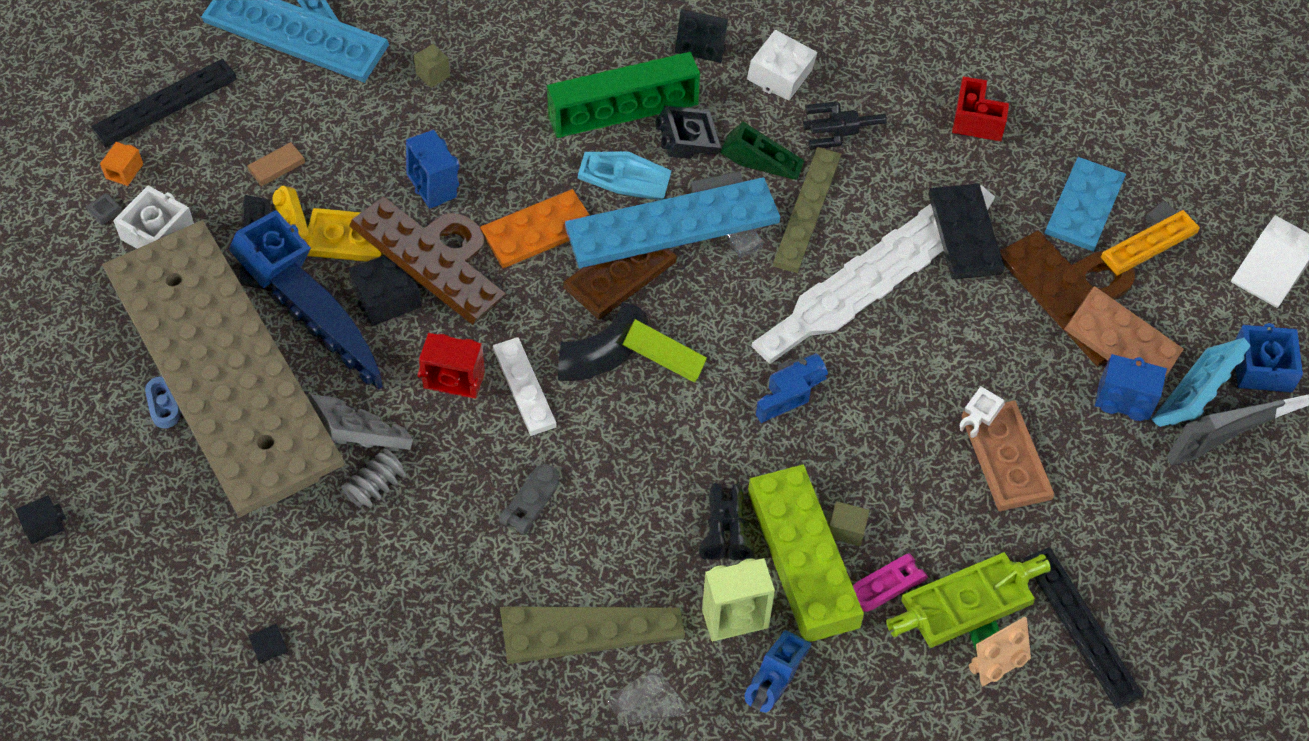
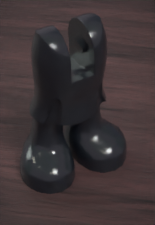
M713 483L709 493L710 517L708 524L710 525L709 535L700 543L699 556L704 560L722 559L726 551L724 531H730L728 544L729 558L742 561L752 559L754 548L744 532L746 522L743 517L744 495L741 485L732 484L731 501L721 500V483Z

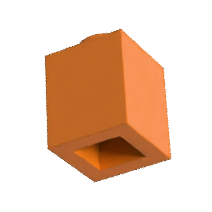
M115 142L100 165L106 179L128 186L143 166V161L137 148L132 145Z

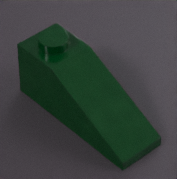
M744 121L727 135L721 150L722 155L742 167L794 180L798 179L804 163L803 159Z

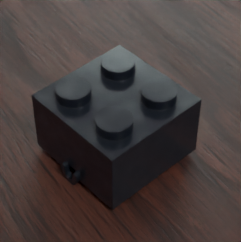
M383 255L348 268L352 288L358 298V306L361 311L364 310L372 326L422 307L419 288L413 277L387 256Z

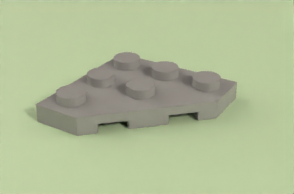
M310 395L309 401L333 442L339 444L354 442L369 448L374 445L384 446L392 451L411 449L413 439L404 427L393 424L391 428L385 422L379 421V416L363 409H359L357 413L351 407L346 406L347 402L338 398Z

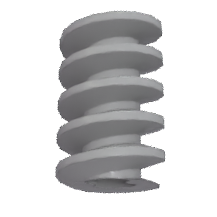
M385 448L383 450L384 454L378 453L375 456L376 461H369L367 468L359 470V476H352L350 483L342 485L346 496L359 508L363 504L372 508L371 497L380 501L381 496L378 490L381 489L385 493L390 492L386 483L390 482L396 486L398 484L395 478L396 474L402 478L406 477L400 461Z

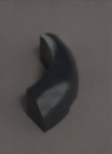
M622 302L615 320L601 333L580 341L561 342L558 381L590 379L595 375L611 371L625 362L634 350L622 344L635 319L648 325L647 314L633 304Z

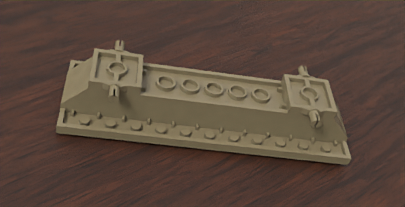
M203 220L102 264L105 273L238 518L264 505L268 507L319 482L320 477L345 465L340 452Z

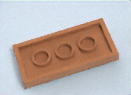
M1095 286L1087 294L1064 328V330L1106 360H1109L1111 354L1133 360L1141 357L1145 363L1167 368L1165 377L1184 350ZM1137 361L1136 365L1140 366L1141 362Z
M1016 401L1005 402V405L989 426L982 422L979 425V432L974 438L970 435L974 426H965L998 511L1053 499L1054 492ZM965 411L962 413V420L970 416Z

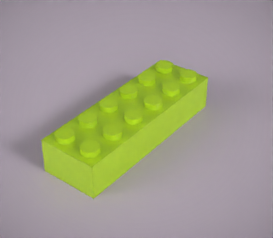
M804 464L750 478L748 496L802 638L812 642L859 629L864 613Z

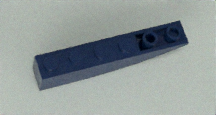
M295 262L270 280L273 291L271 296L278 305H286L290 315L296 321L302 320L312 336L317 337L319 335L330 352H338L343 363L349 369L354 367L359 371V376L365 384H373L377 389L383 387L379 369L362 334L347 312L327 290Z

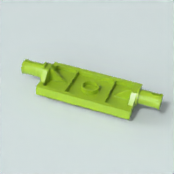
M1005 552L917 588L902 595L901 601L906 607L907 612L887 619L888 630H894L891 632V635L897 637L904 632L917 628L929 647H935L1033 605L1035 598L1030 592L1027 583L1029 579L1050 572L1049 561L1045 560L1042 562L1046 557L1041 554L1024 563H1015L1010 561Z

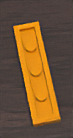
M1182 210L1104 251L1101 258L1118 276L1195 235L1200 227Z

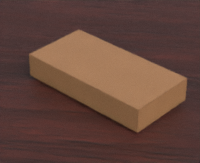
M290 142L247 165L257 182L263 186L304 164L305 159Z

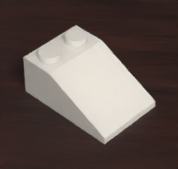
M1275 215L1254 244L1231 282L1278 308L1309 265V233Z

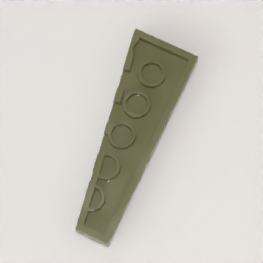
M500 607L507 664L685 638L680 608Z

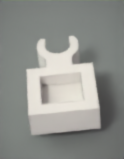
M980 386L965 407V412L970 416L965 417L960 422V431H963L965 426L972 425L974 429L970 432V435L974 438L978 434L979 425L982 422L988 426L992 423L1005 405L1004 400Z

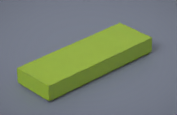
M636 319L632 323L622 344L693 382L698 379L707 358Z

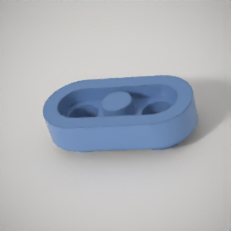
M162 376L151 379L145 388L151 418L157 427L170 428L179 421L180 409ZM160 391H166L164 395H157ZM166 413L171 414L168 417L162 418V416Z

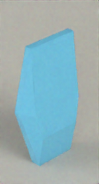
M585 152L579 169L578 179L617 194L664 200L671 170L631 152Z

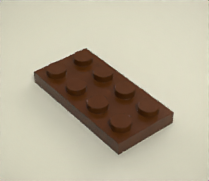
M667 248L583 267L563 282V288L600 320L675 264L677 256Z

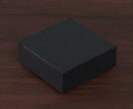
M277 624L248 635L260 664L288 652Z

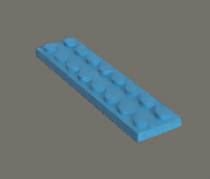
M212 0L201 16L204 23L363 83L366 82L389 46L385 38L282 0Z
M763 177L565 221V228L578 267L583 268L780 223V215Z

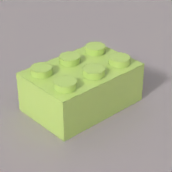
M764 558L758 560L746 559L737 565L728 567L720 565L705 572L702 611L712 642L769 628L775 589Z

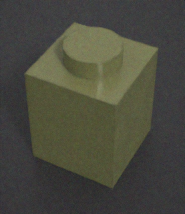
M434 44L414 55L416 74L430 88L450 77L448 57Z
M836 501L834 511H828L826 515V521L834 540L861 547L870 510Z

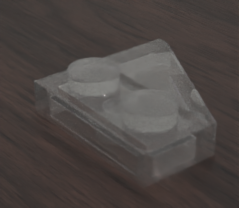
M654 667L607 699V704L624 726L639 724L643 721L655 722L661 721L663 718L687 717L690 715V709L657 667Z

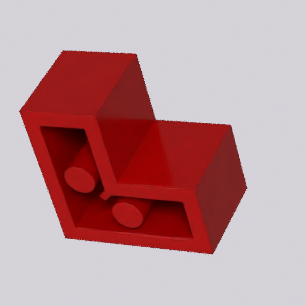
M963 76L952 133L1001 141L1007 122L1009 103L984 99L987 80Z

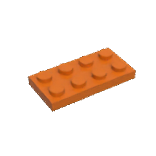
M571 189L483 225L480 228L502 268H506L570 241L565 228V221L590 215L574 190Z

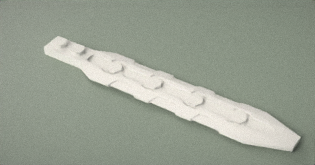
M980 185L988 210L995 196ZM931 204L922 209L918 216L898 230L894 229L881 239V242L861 256L854 257L844 264L843 269L826 281L817 283L800 295L792 315L752 342V347L771 364L811 335L836 332L854 319L855 315L876 299L880 300L893 291V287L905 278L929 265L933 258L944 251Z

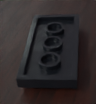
M980 183L930 188L928 196L951 279L1002 275L1005 268Z

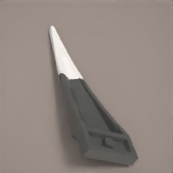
M1309 395L1197 418L1183 428V432L1173 443V447L1166 457L1171 465L1197 459L1215 447L1258 425L1309 406Z

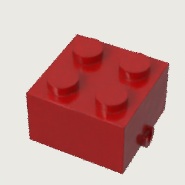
M428 333L419 357L418 378H422L423 388L476 399L485 374L482 343L472 339L453 338L446 334Z

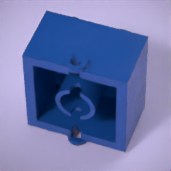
M435 130L406 139V174L416 188L415 193L422 197L429 209L456 198L457 188L459 187L457 171L460 169L457 158L448 151L445 140L443 138L440 139Z
M275 210L238 230L228 250L264 288L270 285L271 279L294 262L301 267L311 247L298 234V228L294 224L290 225Z
M1271 323L1264 326L1242 325L1235 340L1245 338L1251 346L1244 354V360L1236 365L1238 388L1293 393L1303 376L1297 329L1275 328L1274 324Z
M1111 354L1100 378L1095 406L1100 407L1106 413L1114 414L1119 412L1127 414L1129 418L1136 421L1149 420L1161 398L1167 368L1145 363L1141 357L1133 360ZM1137 361L1141 362L1140 366L1136 365Z

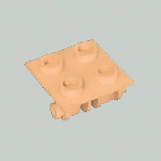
M1026 617L1019 619L976 644L977 657L972 658L969 668L973 674H980L982 687L990 682L1000 680L1005 673L1016 667L1024 666L1031 659Z

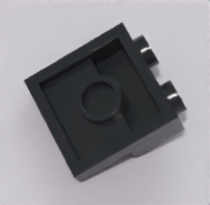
M665 105L661 114L657 116L655 127L662 133L661 148L667 150L668 157L691 159L695 152L717 155L721 150L710 110Z

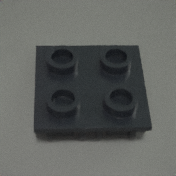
M681 9L675 53L691 52L695 58L721 63L723 54L726 51L725 38L728 19Z

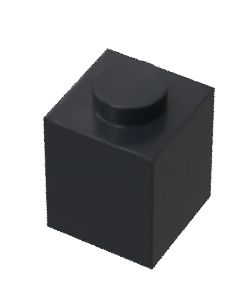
M49 495L15 509L24 533L31 544L65 530L61 522L66 519L60 503L53 504Z

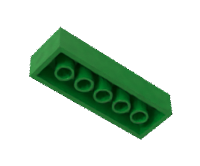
M691 52L548 84V117L556 138H561L661 114L665 105L683 108L696 106L699 104L700 72Z

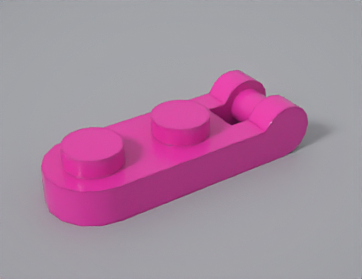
M910 553L898 558L853 585L863 612L879 607L928 578L923 569L917 568L915 565L916 560ZM905 570L908 576L904 577L900 571Z

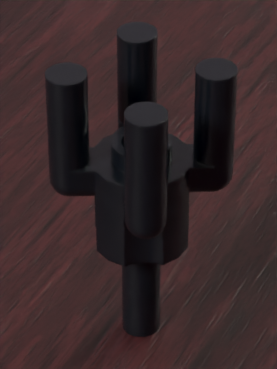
M837 101L806 104L805 112L807 115L830 112L828 118L803 121L804 131L811 130L812 134L831 132L832 135L831 138L808 140L810 150L817 149V147H838L843 144V135L858 134L860 126L886 124L887 117L886 114L858 116L855 110L841 111V105Z

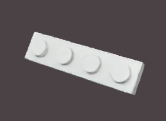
M519 338L493 345V351L530 436L556 428V421Z

